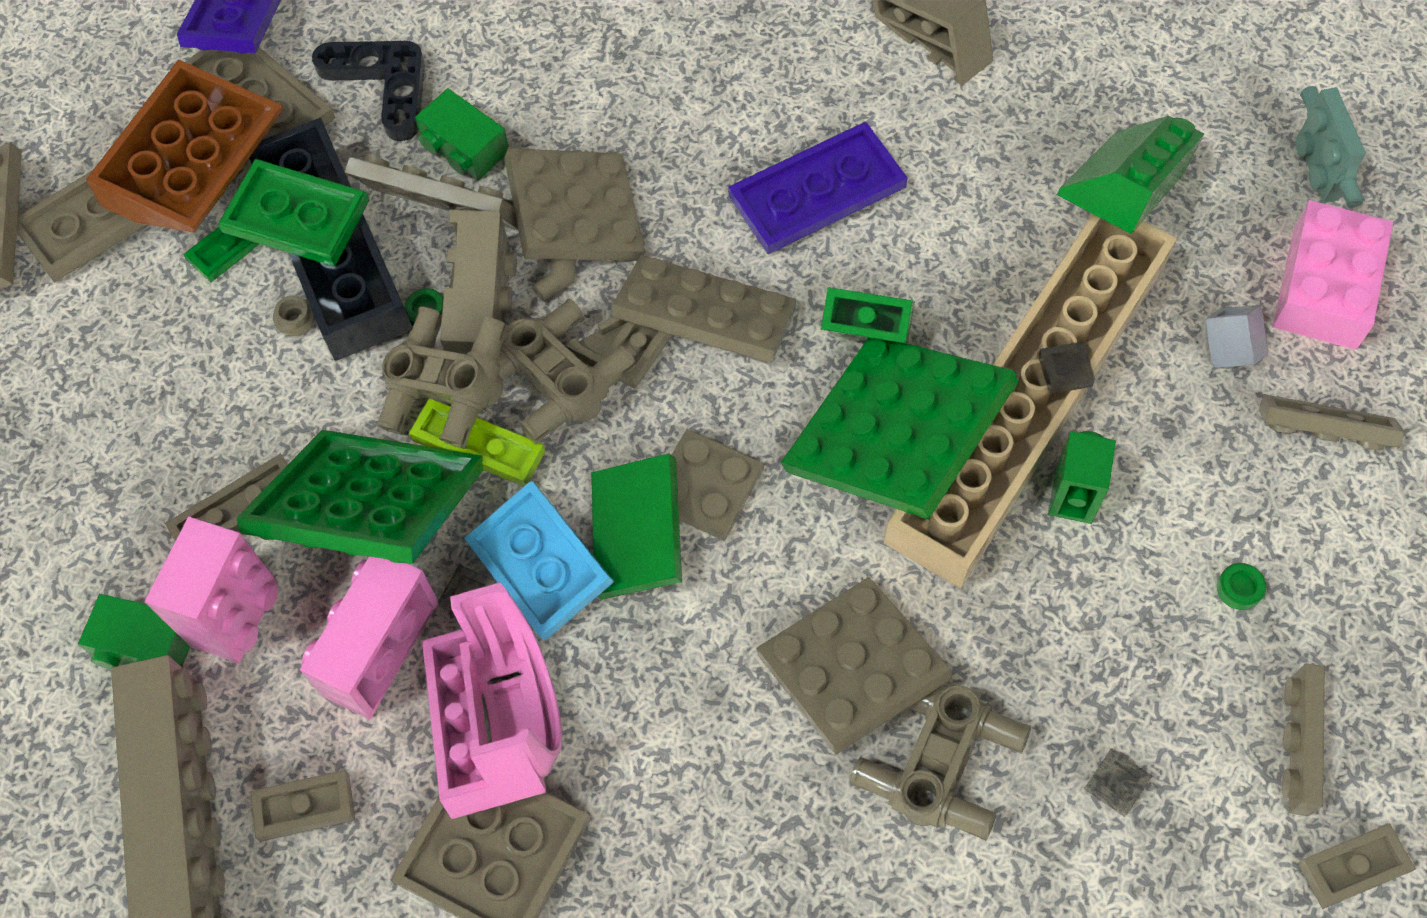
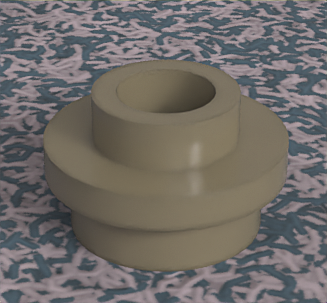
M299 296L284 297L276 304L273 313V321L276 328L282 334L288 336L304 334L315 322V317L308 300ZM296 314H300V315H301V316L298 317L297 319L292 320V321H289V319H290L293 315H296Z

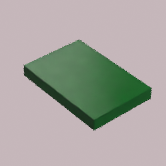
M255 159L220 219L218 226L222 233L335 267L370 199L365 191Z
M667 453L591 472L593 555L615 581L597 597L602 600L682 583L676 458Z

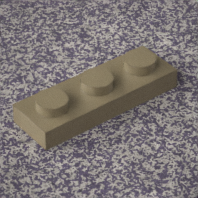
M1263 394L1259 407V412L1264 422L1275 431L1294 433L1296 429L1312 432L1313 436L1332 442L1339 441L1340 437L1357 440V444L1374 450H1382L1384 445L1400 448L1405 433L1397 420L1392 417Z
M280 453L164 524L175 541L188 516L239 533L237 524L239 514L271 483L288 463Z
M1305 663L1292 677L1287 679L1285 684L1284 702L1286 705L1291 706V722H1288L1284 729L1283 748L1285 751H1290V769L1287 768L1283 774L1282 795L1284 798H1289L1288 813L1309 816L1323 806L1325 666Z

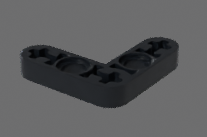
M412 41L328 42L319 45L313 51L312 62L316 73L324 80H385L381 120L385 133L389 138L394 141H406L418 133L415 117L421 112L425 70L424 58L418 44ZM367 56L378 58V61L371 66L359 65V62ZM409 56L410 58L407 63L408 72L403 71L401 62H404L405 57ZM331 58H336L332 60V63L330 65H325L329 63ZM406 85L413 88V91L407 96L400 97L394 95V91L401 86ZM398 109L403 110L406 120L402 121V125L395 126L399 122L400 114Z

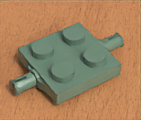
M1309 86L1303 89L1300 94L1307 109V119L1300 133L1296 136V150L1300 157L1305 158L1309 168L1310 184L1313 189L1318 190L1323 203L1339 201L1343 194L1348 208L1360 206L1365 201V198L1362 196L1357 184V172L1366 152L1338 88L1323 89L1318 93L1316 86Z

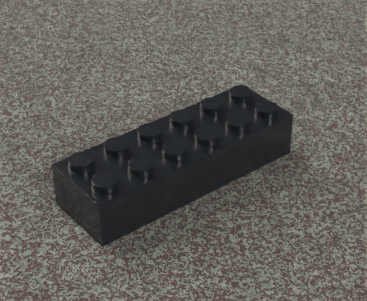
M321 118L262 139L249 157L251 164L257 159L351 187ZM363 214L335 267L288 253L323 339L335 361L412 330L404 305Z

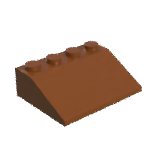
M178 59L93 169L86 181L100 206L136 223L195 233L283 112V106Z

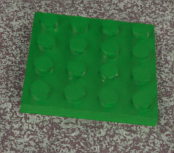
M868 337L782 459L781 464L786 472L929 520L1017 385L1018 379L1014 370L907 343Z
M321 430L237 517L238 531L240 534L257 536L264 540H279L302 544L308 548L319 547L345 552L354 556L364 555L387 559L393 563L413 564L482 473L483 455Z

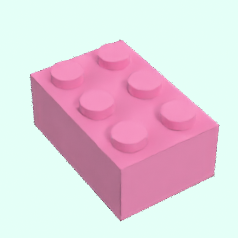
M1309 200L1294 226L1272 328L1357 350L1374 326L1393 221Z
M188 516L144 602L190 647L240 663L244 653L249 652L257 641V626L264 611H269L277 599L278 582L240 533Z
M369 556L367 560L361 561L356 567L352 576V585L343 600L339 599L332 606L327 617V626L319 639L313 640L308 645L302 658L303 665L300 671L324 698L370 720L439 601L422 570L407 563H393L387 559Z

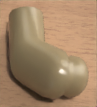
M550 259V274L532 285L535 293L543 302L572 284L575 279L576 260Z

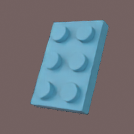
M532 480L464 538L498 583L501 582L508 590L534 631L545 641L615 582L547 496Z

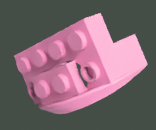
M501 582L450 596L452 611L462 630L422 641L439 798L451 819L546 793L544 776L549 775L562 747L560 712L544 656L524 614ZM514 672L522 674L519 677L487 684L490 679L496 677H506ZM482 694H484L489 717L492 739L491 743H488L484 711L482 704Z

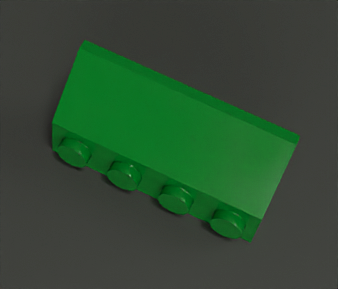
M1169 115L1117 131L1059 188L1057 195L1132 234L1183 176L1204 133L1195 129L1194 124L1190 121L1178 117L1173 118Z

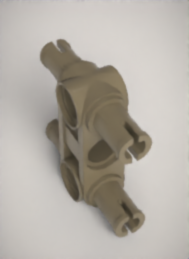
M570 298L542 319L523 318L512 322L509 325V331L506 333L497 360L500 364L499 376L502 381L513 373L517 375L520 373L548 400L537 411L519 422L525 435L534 444H538L542 438L554 429H557L564 422L568 424L570 422H586L595 418L601 410V401L609 393V388L630 370L636 368L633 356L622 345H619L615 351L592 367L590 365L586 366L558 340L578 323L585 320L579 306Z
M419 307L418 315L408 340H404L401 344L392 348L383 360L382 372L385 378H387L385 384L388 393L375 425L383 430L401 435L413 401L419 398H431L439 402L452 404L439 439L449 445L466 449L467 441L478 413H482L483 410L494 405L502 394L503 381L499 376L500 364L497 360L506 333L510 327L497 319L483 317L481 328L471 352L461 354L433 349L442 324V314L431 308Z
M943 685L908 707L910 710L925 715L926 722L905 770L902 769L898 773L860 757L854 767L850 782L854 786L888 799V805L892 806L893 810L905 814L907 819L915 825H931L936 828L939 826L943 828L948 824L986 841L994 825L996 812L956 797V788L976 741L979 742L983 738L1022 754L1031 732V726L993 712L992 706L987 701L979 699L974 691L966 686L955 685L948 687ZM959 706L968 709L971 714L966 719L958 721L948 717L947 712L953 707ZM920 790L930 791L936 797L933 803L924 807L911 803L910 798L915 792Z

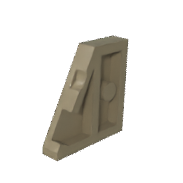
M611 317L598 324L599 330L581 341H578L575 337L566 344V347L579 360L593 367L615 351L619 345L624 346L633 356L636 368L626 373L619 381L636 389L672 337V334Z

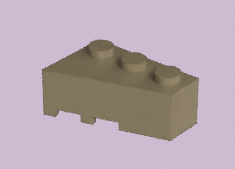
M872 0L875 17L908 44L914 41L918 42L930 52L927 59L933 64L937 65L942 61L956 73L954 80L961 86L994 61L986 0Z
M450 209L449 223L453 225L456 234V248L447 249L446 262L453 263L450 286L449 288H444L440 337L444 351L461 354L471 352L481 328L483 317H490L503 322L504 311H511L512 289L508 287L509 276L516 275L517 254L515 251H510L501 212Z

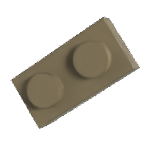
M346 770L250 791L255 838L260 842L355 820L350 775Z
M1390 823L1298 862L1322 910L1416 870Z

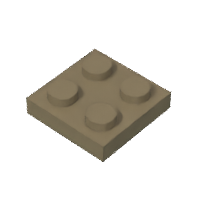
M686 429L672 453V456L676 458L679 520L725 541L764 470V463L690 429Z

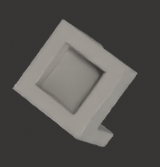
M1261 305L1218 309L1205 319L1213 367L1255 365L1268 354Z

